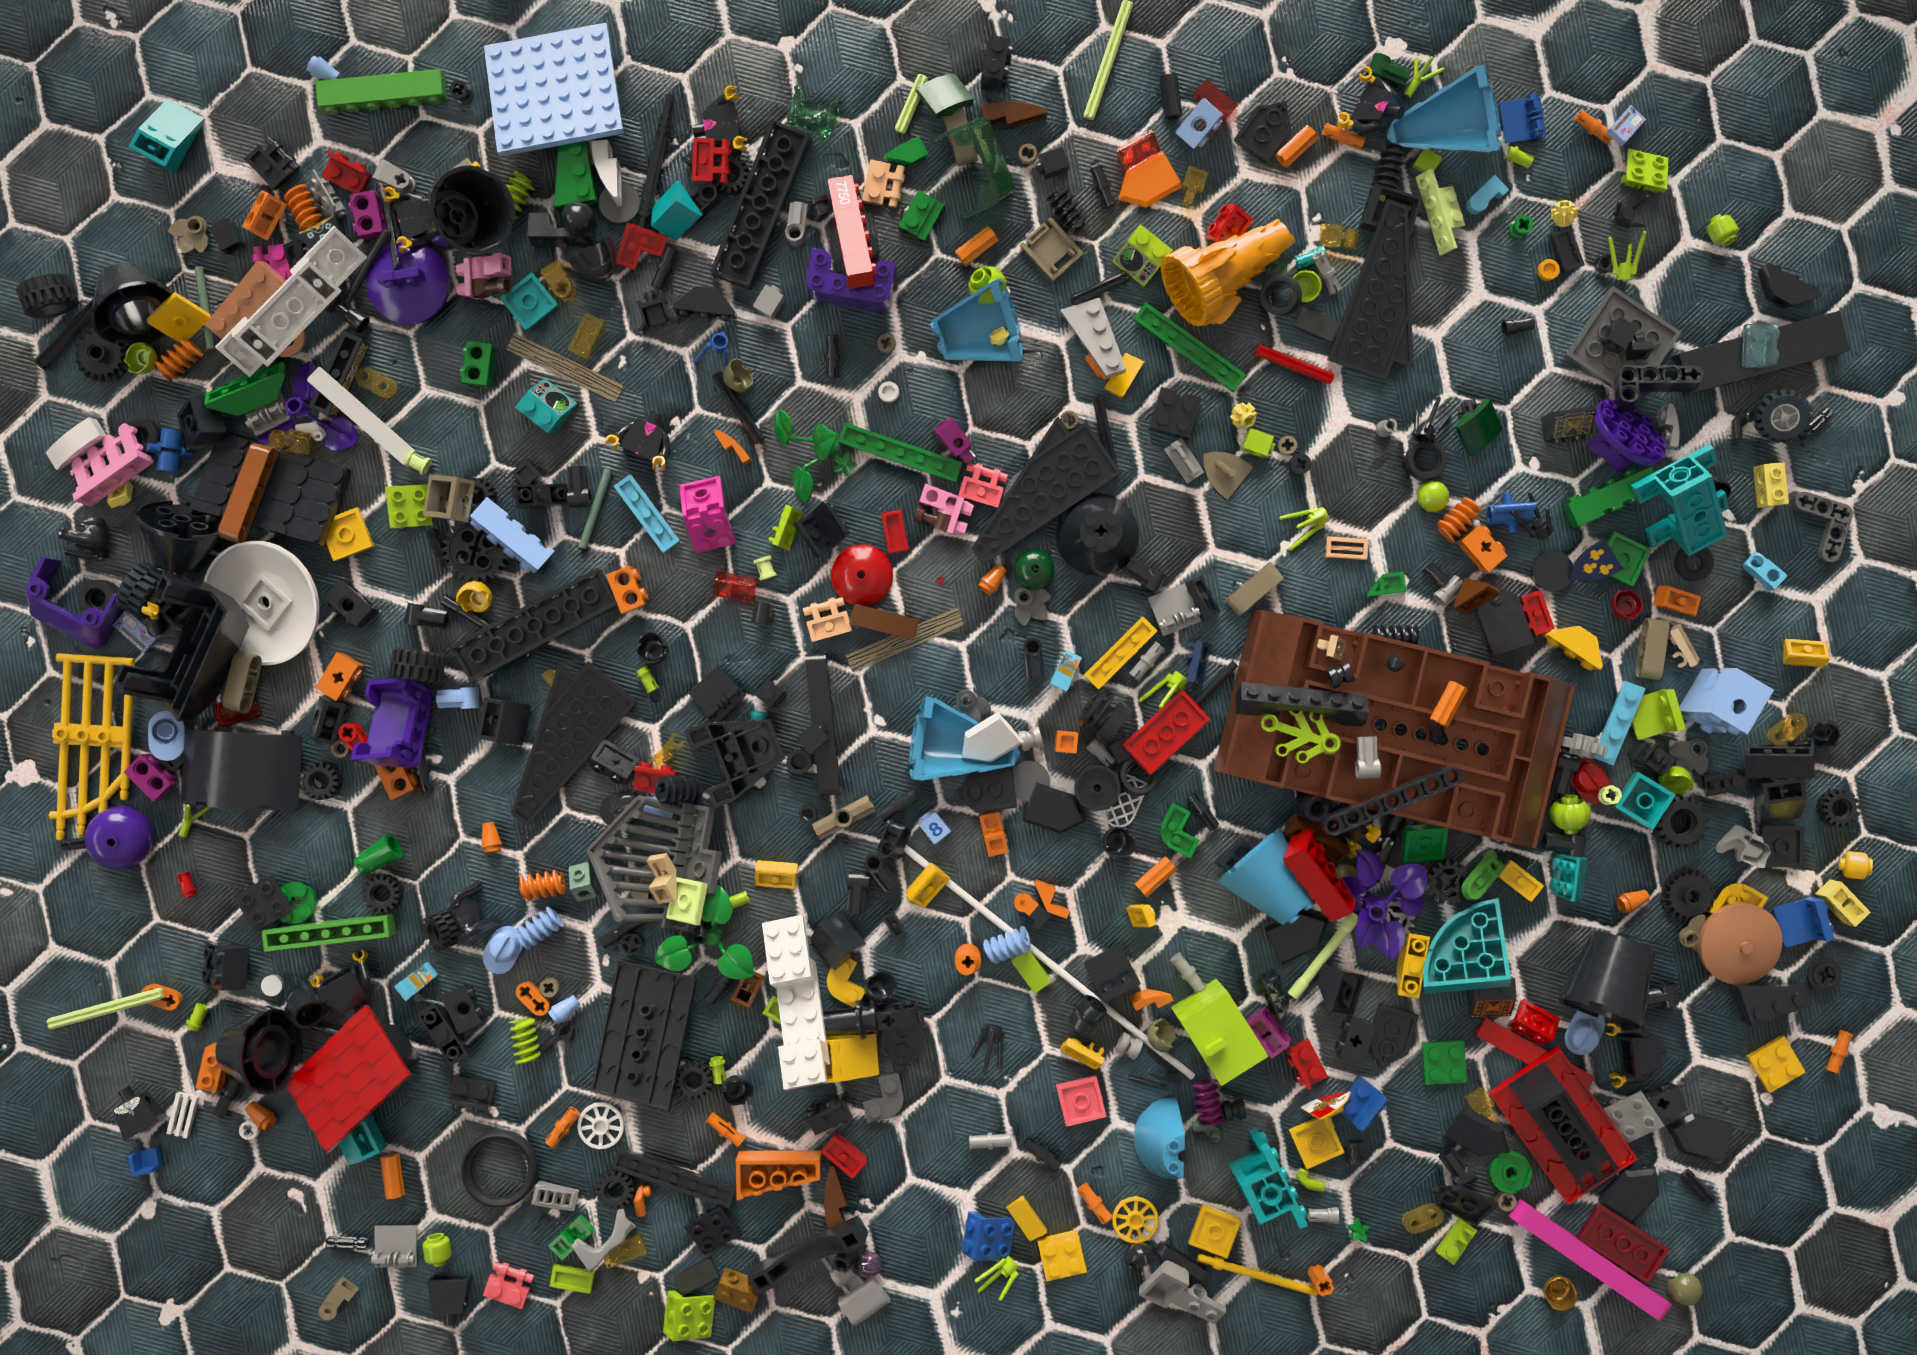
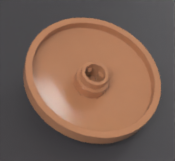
M1738 902L1721 907L1705 921L1699 934L1698 954L1703 966L1717 979L1729 984H1748L1764 977L1775 966L1782 950V933L1776 919L1763 908L1751 903Z

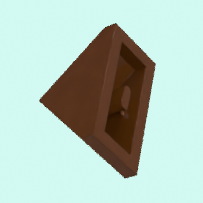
M1464 578L1454 607L1468 615L1499 595L1500 590L1486 582Z
M755 972L752 977L740 979L730 1002L749 1010L765 976Z

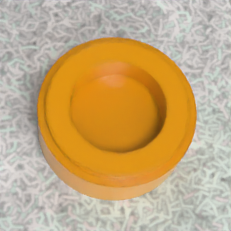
M1552 259L1544 260L1537 268V275L1543 281L1555 279L1560 272L1558 263Z

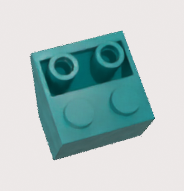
M371 1113L339 1143V1146L348 1165H352L380 1153L387 1147V1144Z

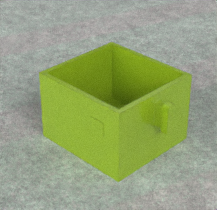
M1217 979L1205 985L1204 989L1200 992L1192 993L1171 1007L1221 1086L1268 1057L1230 994Z

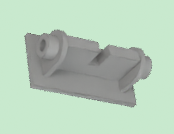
M1182 438L1164 449L1187 484L1204 473Z

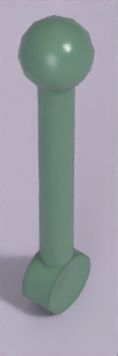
M420 993L414 995L416 1002L424 1001L431 1004L436 1002L441 1007H445L444 1003L425 998Z

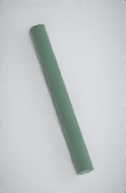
M201 266L194 267L200 308L210 314L204 269ZM204 324L206 349L215 350L213 331Z
M604 469L578 547L587 549L613 472L612 470Z

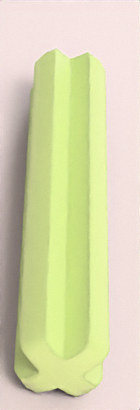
M918 74L895 126V130L898 133L905 134L921 99L915 92L916 88L928 82V78L925 75Z

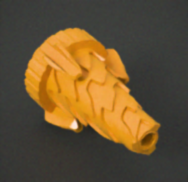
M1276 219L1265 226L1252 229L1239 237L1236 234L1225 241L1215 242L1204 249H1200V247L1197 249L1187 246L1181 247L1165 256L1161 262V274L1165 290L1176 310L1187 322L1194 326H1206L1210 323L1220 325L1231 316L1241 302V298L1235 296L1238 294L1236 290L1250 283L1252 277L1263 272L1265 266L1279 258L1281 253L1294 244V235L1289 233V230L1280 222V219Z

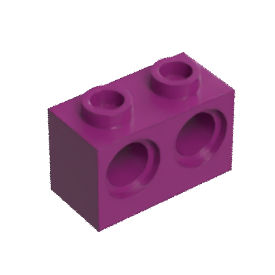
M374 190L349 195L351 202L348 203L350 213L354 215L355 223H353V230L355 234L364 241L378 238L382 230L386 229L380 195ZM368 202V207L362 210V204ZM369 222H373L372 228L366 230V225Z
M141 754L124 773L152 801L163 800L179 784L175 779L176 775L169 769H165L160 764L161 761L154 757L153 754ZM144 764L148 766L147 774L143 770ZM159 779H162L163 781L162 788H160L158 785Z
M1265 1006L1249 1017L1248 1025L1271 1058H1274L1288 1048L1291 1037Z

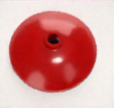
M864 544L854 545L842 551L835 559L831 570V581L834 590L840 598L843 597L845 602L851 605L870 606L881 601L889 592L893 582V570L889 559L879 549ZM859 571L865 572L864 578H858L857 574Z

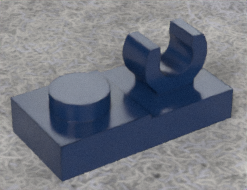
M1196 640V644L1192 642L1187 644L1194 648V652L1192 654L1185 653L1187 658L1192 659L1191 664L1187 668V681L1203 684L1211 644Z

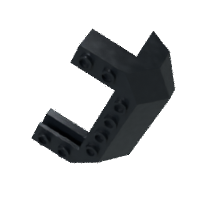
M163 571L155 591L162 593L160 598L164 602L191 607L188 617L163 672L122 664L114 683L123 695L164 702L177 722L194 719L217 699L230 671L233 656L239 651L249 629V624L243 609L233 597L205 581Z

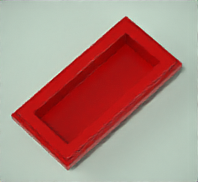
M896 510L881 513L889 554L908 551L909 547L902 511Z

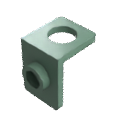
M585 862L570 866V891L575 899L580 902L596 898L597 893L591 885L589 863ZM584 890L590 892L587 895L578 894L580 891Z

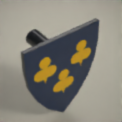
M1604 538L1586 549L1578 557L1572 567L1569 578L1580 581L1604 579L1623 570V567Z

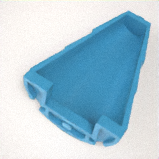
M1483 64L1474 67L1448 86L1441 88L1424 102L1414 105L1404 113L1402 119L1392 121L1389 130H1387L1388 142L1397 143L1402 147L1426 150L1431 148L1481 152L1500 150L1501 141L1497 139V137L1501 136L1499 113L1493 85L1487 81V79H1490V75L1486 66Z
M926 696L920 705V709L923 711L916 716L909 752V765H913V770L910 769L909 771L911 779L923 781L950 775L957 776L975 771L980 773L1014 766L1015 762H1018L1020 754L1019 750H1017L1018 746L991 763L962 758L965 732L979 723L936 698Z

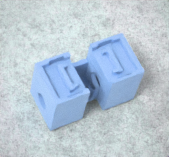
M1715 668L1701 669L1680 705L1683 719L1690 723H1698L1701 725L1700 729L1709 734L1712 732L1725 733L1726 731L1736 736L1748 734L1774 690L1738 668H1723L1721 673H1717L1718 670Z

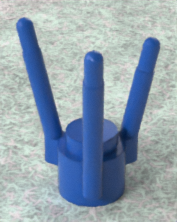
M722 331L721 333L714 334L711 342L706 343L705 348L699 353L694 362L698 363L707 351L711 349L715 353H723L726 367L729 363V350L727 349L728 338L725 336V332Z

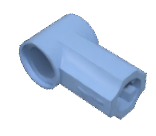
M479 687L460 688V690H437L436 703L438 708H480Z

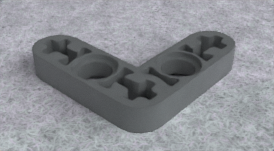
M1809 492L1796 493L1791 498V506L1795 510L1827 520L1818 549V558L1825 563L1837 561L1841 556L1852 521V508L1847 504ZM1799 498H1803L1805 502H1812V504L1801 505ZM1820 502L1825 503L1827 507L1824 513H1820L1817 509V505ZM1842 510V513L1845 514V517H1841V515L1838 513H1832V511ZM1833 528H1837L1840 532L1838 539H1834L1831 536ZM1826 550H1830L1833 556L1828 557Z

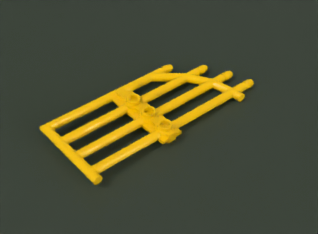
M56 654V661L63 662L61 723H54V729L52 730L53 743L60 744L57 811H51L49 819H56L57 840H64L66 818L76 816L78 824L77 834L85 835L87 813L97 807L98 813L108 809V800L119 788H121V800H128L130 778L124 771L130 766L133 696L124 695L123 727L111 726L114 665L122 666V664L135 666V658ZM72 663H84L81 724H70ZM93 664L105 665L102 725H91ZM69 744L80 745L78 808L66 810ZM90 746H101L99 797L87 804ZM110 747L122 748L121 774L109 786Z

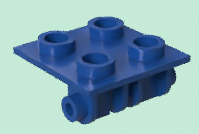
M1536 93L1528 95V98L1499 102L1505 144L1546 137L1541 99Z

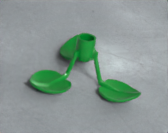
M779 409L775 416L774 430L776 438L781 444H788L789 439L814 443V452L818 458L807 463L802 468L796 467L792 478L797 496L802 502L809 504V499L813 492V480L807 469L821 460H826L828 456L838 454L839 444L836 440L838 433L831 431L823 424H817L814 427L812 439L793 436L794 427L791 418L786 412Z
M718 885L716 886L715 894L706 893L701 919L705 922L712 921V927L708 930L705 943L710 946H719L723 956L718 959L717 966L724 976L731 979H746L752 977L755 973L751 952L741 944H733L725 951L721 942L722 931L715 925V922L718 924L727 923L732 915L730 898L726 891ZM683 936L669 937L659 946L655 955V962L668 970L682 971L691 963L692 955L689 950L700 944L693 943L687 946V941Z

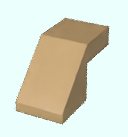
M667 853L650 856L647 859V863L656 877L649 887L658 904L675 902L677 899L675 866Z

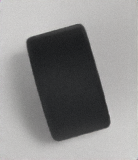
M90 580L84 583L77 595L81 610L84 612L89 608H97L104 611L112 594H117L119 587L107 580ZM98 591H103L106 597L105 603L101 607L95 603V595Z

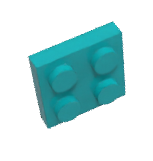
M532 272L512 287L510 294H504L500 297L527 332L559 307L558 303Z

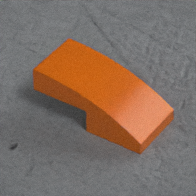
M719 430L714 431L727 452L734 448L744 465L752 461L744 449L730 436Z
M999 810L978 813L988 856L1008 853Z

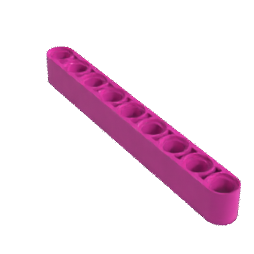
M1519 1199L1515 1208L1508 1215L1518 1224L1661 1322L1671 1308L1672 1304L1580 1241L1522 1199Z

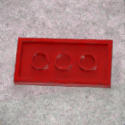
M1182 689L1121 746L1151 776L1211 719Z

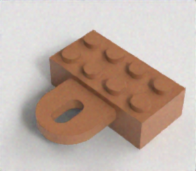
M257 261L210 317L205 326L223 339L244 317L249 319L287 280L266 262ZM304 329L294 339V344L287 346L279 356L290 357L301 352L306 344V330Z

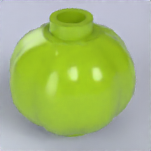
M981 267L970 278L968 285L969 293L972 295L996 279L1003 281L1004 285H1000L1001 292L1005 291L1007 287L1006 278L997 267ZM989 289L984 292L978 299V302L982 305L996 303L992 290Z
M1569 794L1562 795L1561 799L1552 804L1549 815L1552 823L1558 828L1563 829L1565 834H1576L1578 829L1585 827L1589 823L1591 810L1585 801L1578 799L1577 795Z

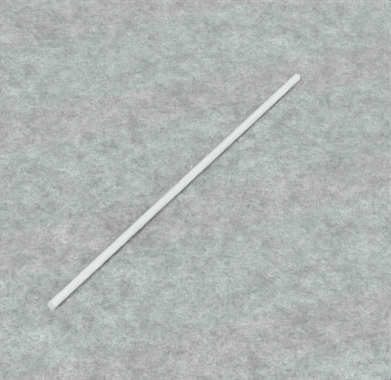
M908 845L905 846L904 852L922 867L926 868L930 864ZM952 880L945 884L1005 933L1010 932L1013 936V929ZM1031 944L1030 951L1034 956L1083 995H1091L1097 998L1106 1007L1107 1014L1190 1080L1194 1078L1195 1074L1167 1051L1159 1052L1154 1049L1149 1043L1147 1035Z

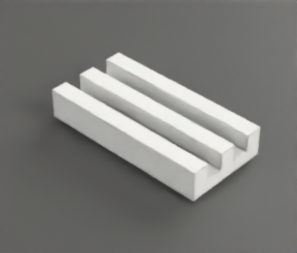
M183 1092L176 1093L166 1134H175L174 1136H183L182 1138L186 1139L190 1136L199 1096ZM182 1098H184V1099H183V1103H182V1107H181V1111H180V1115H179V1119H178V1123H177V1127H176V1129H175L176 1122H177V1118H178V1114H179V1110H180V1106H181V1101H182ZM189 1099H190V1100H192V1101H191V1105H190V1109H189V1113H188V1117H187L185 1129H184V1131H183V1130H182V1126H183L184 1118H185V1115H186V1110H187L188 1102H189Z

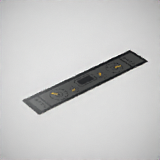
M385 201L383 211L386 229L391 232L388 241L393 271H395L398 265L389 205Z

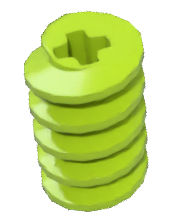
M514 170L513 174L516 178L510 177L509 181L512 185L506 184L512 195L515 211L522 212L519 204L526 205L523 196L530 198L531 196L527 190L534 191L535 188L532 186V181Z
M521 1018L508 1022L515 1025L509 1029V1031L516 1032L515 1035L511 1036L512 1040H517V1043L513 1044L512 1048H519L517 1052L513 1053L514 1056H520V1059L515 1061V1064L535 1061L541 1055L540 1051H536L539 1043L534 1042L538 1039V1036L532 1034L537 1029L534 1026H530L535 1023V1019Z

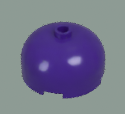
M115 806L102 811L91 820L85 832V846L91 858L99 865L113 870L127 869L142 862L148 856L155 843V831L150 819L145 814L143 815L129 806Z

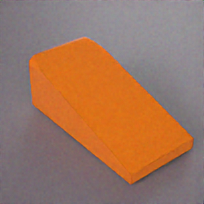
M1659 585L1653 605L1696 616L1701 596L1670 586Z

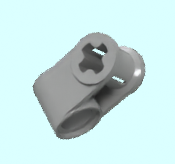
M381 159L372 178L397 191L413 193L416 189L415 180L407 172Z

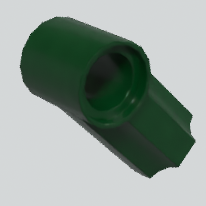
M1374 53L1369 64L1374 77L1378 76L1402 88L1405 86L1411 73L1410 68L1392 62L1390 57L1382 53Z

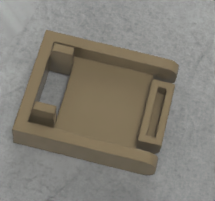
M1050 217L1047 222L1052 228L1050 229L1044 222L1026 238V242L1031 247L1029 248L1024 242L1020 244V247L1053 283L1078 261L1084 253L1054 219ZM1068 254L1072 259L1058 270L1054 265Z

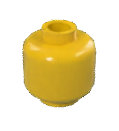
M1848 851L1844 854L1843 858L1838 860V870H1842L1846 878L1863 880L1872 874L1873 861L1869 859L1866 853Z

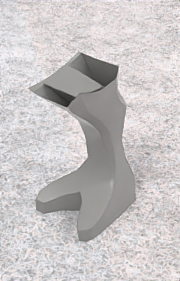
M1737 824L1728 831L1716 846V852L1724 853L1734 848L1737 861H1744L1758 868H1765L1766 860L1771 853L1769 845L1764 843L1762 837L1751 833Z
M618 1208L612 1235L600 1248H592L580 1238L574 1240L572 1247L587 1270L592 1272L611 1250L624 1243L627 1234L635 1228V1224L625 1217L624 1209Z

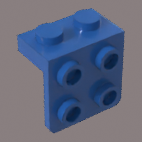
M1810 896L1773 908L1774 918L1781 929L1783 946L1791 947L1814 939L1826 942L1834 940V927L1828 919V907L1823 899Z
M968 1211L965 1222V1235L962 1242V1253L974 1261L1001 1260L1007 1256L1010 1257L1015 1220L1011 1217L985 1218L975 1211Z

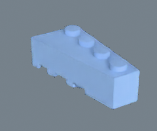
M486 497L469 516L470 524L476 530L480 531L482 529L487 533V539L494 545L500 544L504 548L503 552L509 558L513 559L515 557L520 561L519 566L528 573L530 571L535 573L551 556L554 550L549 546L547 549L542 547L543 544L538 537L532 534L527 535L523 525L514 519L512 521L509 520V514Z

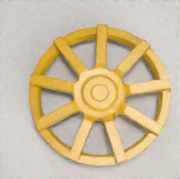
M1138 1196L1121 1200L1112 1214V1224L1116 1234L1129 1243L1147 1241L1154 1235L1159 1223L1158 1213L1154 1205L1147 1199ZM1134 1201V1211H1131L1126 1203ZM1138 1201L1146 1204L1141 1211H1138ZM1123 1206L1128 1215L1118 1214L1119 1209ZM1150 1207L1154 1215L1143 1216V1213ZM1116 1218L1126 1219V1222L1117 1226ZM1155 1219L1154 1228L1145 1224L1144 1221ZM1126 1226H1129L1130 1228L1125 1237L1119 1232V1230ZM1141 1227L1151 1232L1145 1238L1142 1237ZM1133 1229L1137 1230L1139 1240L1130 1239Z

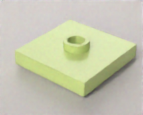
M676 877L677 899L675 902H669L666 918L700 925L708 883Z

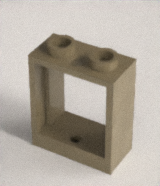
M429 475L423 516L468 522L475 481L452 476ZM448 483H451L447 511L443 513Z

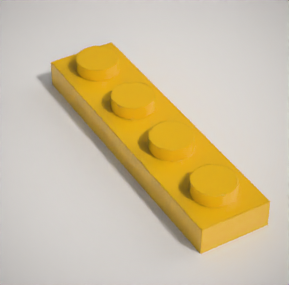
M1142 616L1084 676L1097 689H1100L1157 630Z

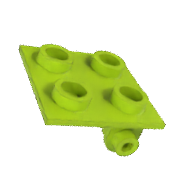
M1628 148L1626 175L1622 176L1621 183H1624V186L1631 187L1636 185V189H1640L1642 186V190L1654 193L1667 190L1668 158Z
M428 484L385 487L390 528L403 529L404 527L433 525L432 517L423 516Z

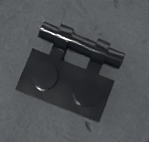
M269 136L265 140L269 145L266 150L258 145L244 160L276 191L290 178L285 170L290 167L294 172H297L300 169V165L292 154H288L283 149V145L279 141H275L272 136ZM275 154L282 159L279 163L272 158Z

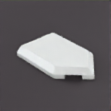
M997 712L965 732L962 758L991 763L1021 745L1024 741Z

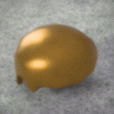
M1555 1275L1548 1278L1543 1285L1544 1297L1553 1309L1566 1311L1572 1309L1576 1304L1577 1292L1573 1283L1568 1278L1562 1275Z

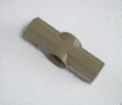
M866 795L818 820L812 826L821 840L876 810L870 798ZM840 812L848 813L850 817L848 822H840L838 819Z

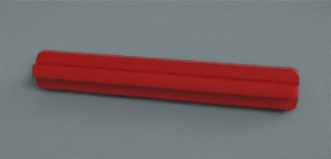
M1259 345L1255 355L1326 384H1331L1335 374L1266 346Z

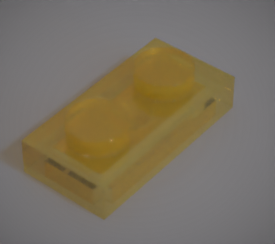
M585 312L567 350L588 360L605 322Z
M638 1233L627 1237L624 1243L611 1250L604 1257L607 1269L647 1255L648 1251L642 1234Z

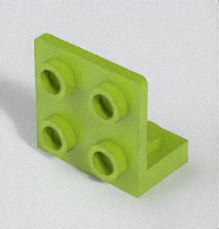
M1662 689L1643 695L1631 722L1637 740L1668 731L1686 729L1674 689Z
M675 1290L668 1291L663 1333L672 1341L711 1337L715 1307L714 1296L682 1297Z

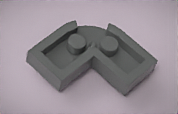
M899 1072L878 1076L882 1097L863 1101L867 1123L893 1117L901 1109L904 1093Z

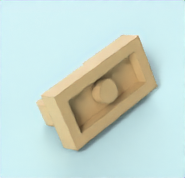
M1681 624L1673 626L1670 630L1671 634H1669L1670 640L1674 646L1677 645L1681 649L1673 654V658L1677 656L1684 658V661L1678 663V667H1684L1687 662L1690 667L1697 665L1700 659Z
M1331 635L1330 641L1319 639L1317 648L1327 650L1326 656L1342 662L1346 641L1339 636Z

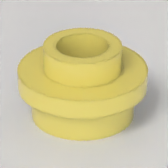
M1004 327L994 330L989 335L991 344L1002 345L1008 340L1007 337L1010 333Z

